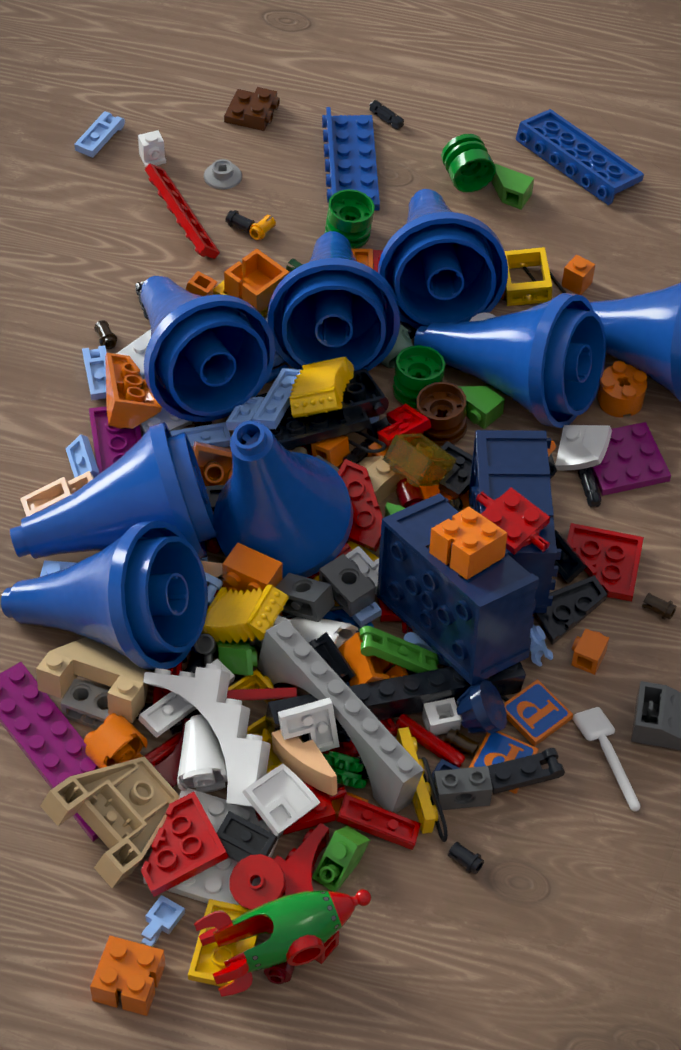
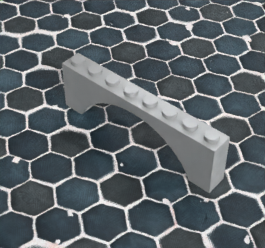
M287 619L266 630L257 668L271 680L273 685L281 682L290 683L306 690L318 700L330 698L333 703L335 718L351 738L364 763L370 779L373 798L383 809L393 813H397L411 804L424 769Z

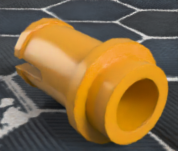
M265 215L258 223L251 225L249 233L253 239H263L265 234L276 226V221L273 217L267 221L271 215Z

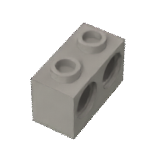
M74 678L61 701L62 714L69 720L97 729L109 715L108 709L102 710V708L108 707L107 692L110 689L106 690L95 686L90 681H81Z

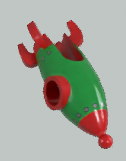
M365 889L357 891L355 896L333 891H304L265 903L234 920H231L230 916L224 911H214L194 923L196 931L215 927L199 936L202 946L217 942L218 947L263 933L271 935L270 939L224 961L226 968L213 973L216 985L232 981L218 988L221 997L247 990L253 981L251 972L270 968L284 962L291 966H299L320 957L325 952L324 943L342 928L351 917L357 905L367 906L370 903L371 894Z

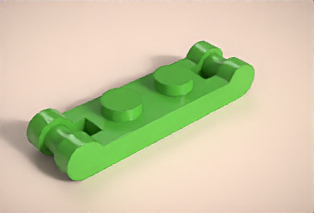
M364 626L360 629V639L363 641L360 645L362 655H374L415 673L439 669L437 668L439 659L436 653L372 626Z

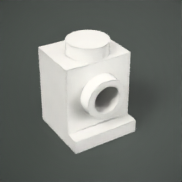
M159 130L138 135L139 155L145 167L149 163L156 166L165 164L164 141Z
M449 698L423 704L422 719L428 731L434 735L448 733L450 729L460 730L463 719L461 715L457 714L455 699Z

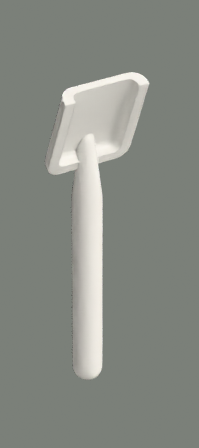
M600 707L574 714L572 720L583 736L589 741L599 739L602 750L630 809L635 812L638 811L640 803L612 744L606 737L615 733L614 726Z

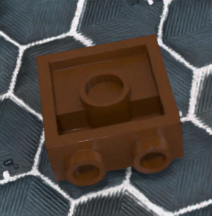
M257 87L255 93L237 89L224 115V122L265 131L267 124L272 122L274 110H277L280 104L277 91Z

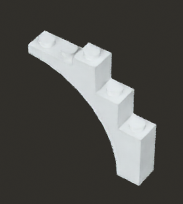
M206 664V668L196 667L195 673L180 671L179 676L170 675V670L155 668L154 673L145 672L144 683L168 689L181 695L206 718L219 740L225 758L228 779L226 803L254 808L242 792L266 775L271 744L262 741L263 736L247 734L250 708L243 706L241 700L227 698L230 673L223 671L222 666L216 664Z

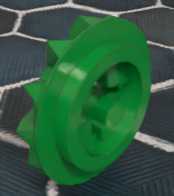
M330 750L329 754L323 753L330 766L356 773L363 771L364 764L360 763L359 758Z
M334 766L331 767L337 775V783L360 789L366 786L367 780L362 778V774Z

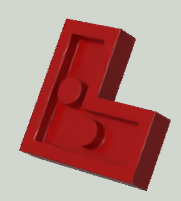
M404 404L386 413L387 420L392 425L377 433L379 440L392 449L393 447L401 446L412 437L420 436L424 431L432 428L429 418L409 405Z

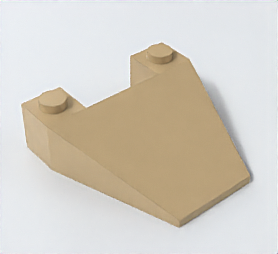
M86 637L49 651L36 668L38 691L61 699L69 689L74 678L76 679L78 676L110 686L111 688L107 692L108 714L116 713L118 716L125 717L130 723L134 722L145 706L149 684L143 682L145 672L152 673V670L137 666L128 657L107 645Z
M144 756L70 776L49 791L40 807L57 826L76 813L83 818L109 848L94 869L113 888L135 870L154 841L159 827L163 826L169 804L178 800L180 796Z

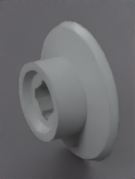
M219 159L205 170L203 177L210 187L226 190L240 183L242 172L231 161Z

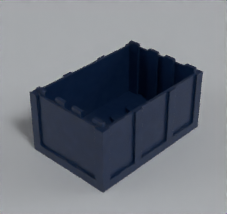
M476 430L468 491L469 507L481 514L486 510V507L476 501L480 492L483 491L495 500L512 487L550 516V523L539 534V536L550 543L547 550L545 549L542 552L533 543L522 547L515 555L505 549L508 555L525 570L539 577L538 588L535 592L536 607L533 613H546L547 606H552L553 596H549L550 590H555L556 579H552V577H557L558 566H554L555 560H560L561 549H557L555 540L548 460L551 438H547L546 431Z
M439 493L382 518L377 597L472 686L529 657L531 645L530 630L533 628L534 617L532 615L536 607L535 592L538 588L539 577L525 570L508 555L506 550L504 558L468 580L452 570L450 563L445 565L429 553L431 528L447 519L452 520V516L458 513L449 504V500Z

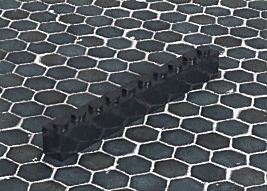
M518 662L484 680L490 681L496 687L499 694L505 696L521 691L526 673L521 662ZM446 667L349 686V688L380 721L400 717L402 714L410 715L423 712V704L449 698H454L456 702L471 685L452 667ZM307 694L268 702L265 721L271 739L272 732L280 730L278 712L319 700L313 695ZM335 718L336 727L339 729L342 725Z

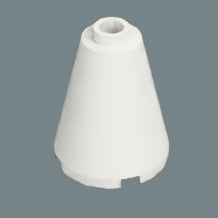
M301 617L291 619L293 627L308 643L314 639L317 640L327 632L337 648H339L356 631H359L356 626L345 622L327 619L315 622Z
M203 715L192 716L185 724L177 777L178 788L182 791H187V788H196V791L203 793L223 789L226 787L225 782L228 779L225 758L219 740Z

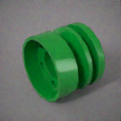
M463 134L450 140L443 148L441 153L442 162L457 190L461 192H475L487 186L494 178L496 173L495 164L479 136Z
M347 189L333 194L329 199L325 233L330 231L339 232L349 240L352 249L365 245L370 239L375 205L372 199L358 190Z
M417 345L403 349L396 359L392 389L394 397L402 404L417 408L419 392L427 385L443 382L445 369L443 356L438 351L427 346Z

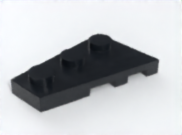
M594 575L549 593V596H553L552 606H547L546 613H533V616L553 645L606 600L607 593Z

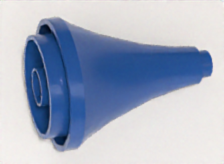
M422 189L416 192L409 202L407 224L391 237L383 249L379 260L378 273L390 284L396 295L400 321L406 322L413 328L418 329L420 326L428 327L433 322H469L472 317L479 313H490L505 291L508 279V263L504 248L491 228L474 217L452 212L439 193L430 189Z
M330 231L317 239L310 261L291 271L278 284L270 299L268 324L274 336L275 350L285 362L295 369L303 370L302 365L346 356L353 364L354 371L365 368L369 371L381 363L393 349L400 329V312L396 295L390 284L378 272L356 261L349 240L344 235L336 231Z
M149 277L143 283L141 289V301L151 326V338L144 357V375L150 392L161 407L180 419L205 422L231 415L236 406L243 405L251 397H256L267 382L275 360L274 336L269 324L260 312L248 302L234 296H201L188 292L168 277Z
M681 283L665 289L623 299L590 302L594 312L603 323L606 353L645 372L647 376L673 393L681 402Z
M562 293L550 301L529 309L481 321L433 322L428 327L420 326L414 338V346H427L438 351L443 356L445 365L477 377L513 398L531 412L541 424L558 428L571 424L578 415L586 412L591 406L598 392L605 365L606 339L603 323L594 312L588 299L578 294Z
M256 421L240 423L235 428L230 440L233 466L232 476L222 488L214 509L213 525L218 533V537H216L217 542L226 558L236 544L240 543L282 562V579L288 573L306 578L319 572L321 567L333 561L340 554L349 538L353 524V506L348 489L337 471L323 460L308 454L286 450L277 441L269 428Z
M165 422L150 426L143 437L118 461L79 490L49 507L21 519L20 526L10 529L12 544L17 556L23 557L31 554L34 559L58 554L102 551L122 537L132 526L150 521H164L175 526L193 546L199 558L202 559L207 557L205 541L218 537V533L214 529L213 510L189 438L185 432L172 436Z
M164 521L138 523L102 551L66 569L38 578L18 581L13 587L6 588L1 596V608L8 618H14L17 622L23 624L42 625L71 631L107 645L128 657L137 666L147 670H155V668L170 669L185 659L201 635L208 607L205 571L196 550L175 526Z

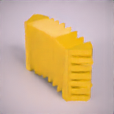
M347 357L302 365L303 370H300V374L296 375L297 379L294 380L295 384H292L293 388L289 397L293 418L308 417V415L328 413L329 411L342 409L343 392L347 387L346 384H349V380L353 379L354 376L353 364Z
M267 585L263 591L260 587L257 591L254 588L252 592L247 589L245 593L243 590L238 592L237 590L233 591V589H230L228 591L226 587H221L207 609L206 620L201 634H209L216 642L221 640L223 644L226 640L229 643L233 640L238 643L241 639L246 642L248 638L253 642L256 637L261 641L264 639L266 630L273 627L280 612L284 610V605L289 597L273 585Z

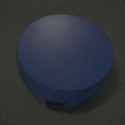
M483 680L470 686L457 699L456 703L459 706L456 708L457 714L461 715L463 719L461 724L464 728H468L469 733L492 734L506 728L507 713L498 690L490 681Z

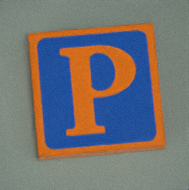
M538 679L504 703L507 720L534 747L572 720L573 713Z
M497 731L486 735L469 768L489 766L538 754L539 748ZM519 788L509 791L514 794H517Z

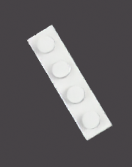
M218 659L211 663L221 665L223 671L230 673L229 685L234 682L235 675ZM171 691L142 712L138 720L157 738L197 708L181 695Z

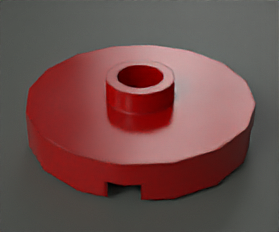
M262 854L250 855L240 860L233 868L230 876V891L233 898L243 908L248 910L282 897L286 888L285 875L281 866L271 857ZM255 878H261L259 885H252Z

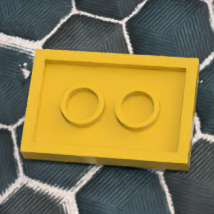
M209 899L204 916L214 911H224L230 916L231 920H234L250 910L243 908L241 905ZM209 927L200 930L199 936L215 927ZM258 935L218 947L217 942L202 946L198 936L188 972V980L220 987L232 982L229 981L216 985L213 973L226 968L224 961L255 947Z

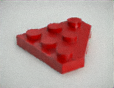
M345 459L337 473L341 476L348 489L353 506V524L348 540L376 552L380 545L383 516L370 475L366 467Z
M571 523L567 542L588 566L585 569L586 573L590 577L596 576L606 591L607 597L632 602L644 537Z
M194 791L169 804L166 811V820L162 828L159 827L148 861H145L142 866L141 873L153 897L229 858Z

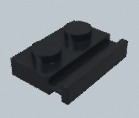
M231 811L228 812L217 831V835L229 858L238 863L250 855L262 854L269 856L278 839L273 833Z

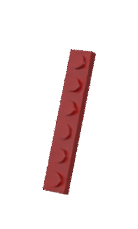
M149 163L144 169L149 176V181L156 186L158 195L168 204V210L176 216V222L185 230V236L195 245V251L202 257L208 256L215 259L220 254L219 250L166 171Z

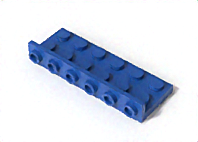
M326 107V115H322V128H326L323 130V142H327V144H324V157H328V159H325V172H329V174H326V187H330V189H327V203H329L332 195L338 191L347 189L358 190L369 196L375 205L374 211H379L380 201L372 115L331 116V107Z
M551 109L521 121L519 124L516 141L607 205L613 203L615 194L643 180L644 173Z

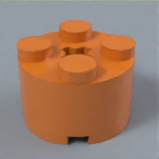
M616 361L612 366L606 368L600 379L597 400L600 403L601 409L614 417L637 414L643 407L647 389V374L622 361Z
M116 713L108 715L102 725L95 731L89 732L84 738V743L86 744L85 753L99 769L141 758L143 755L140 752L143 746L147 748L148 745L147 739L125 717L118 716Z

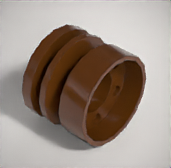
M435 382L424 387L417 396V411L430 419L432 428L424 431L420 436L429 444L443 446L447 441L451 444L458 442L464 437L467 430L466 395L463 390L455 384L448 382Z

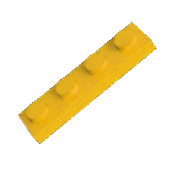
M409 727L399 728L396 740L424 769L422 759H418L416 754L418 750L416 738L411 737ZM423 770L412 802L418 822L421 823V832L426 834L433 832L435 821H438V811L436 805L431 804V787L429 782L424 780Z

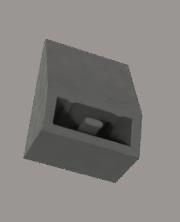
M641 681L636 697L631 742L681 750V692L667 685Z

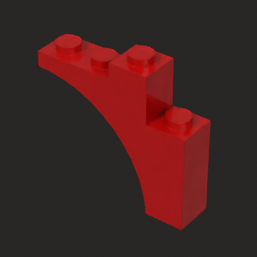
M320 823L314 830L310 829L305 834L303 843L297 849L293 848L285 860L279 855L274 858L281 866L285 875L286 888L283 896L313 891L312 874L314 866L322 850L329 842V828L324 824ZM339 931L324 943L325 952L315 959L320 964L339 945Z

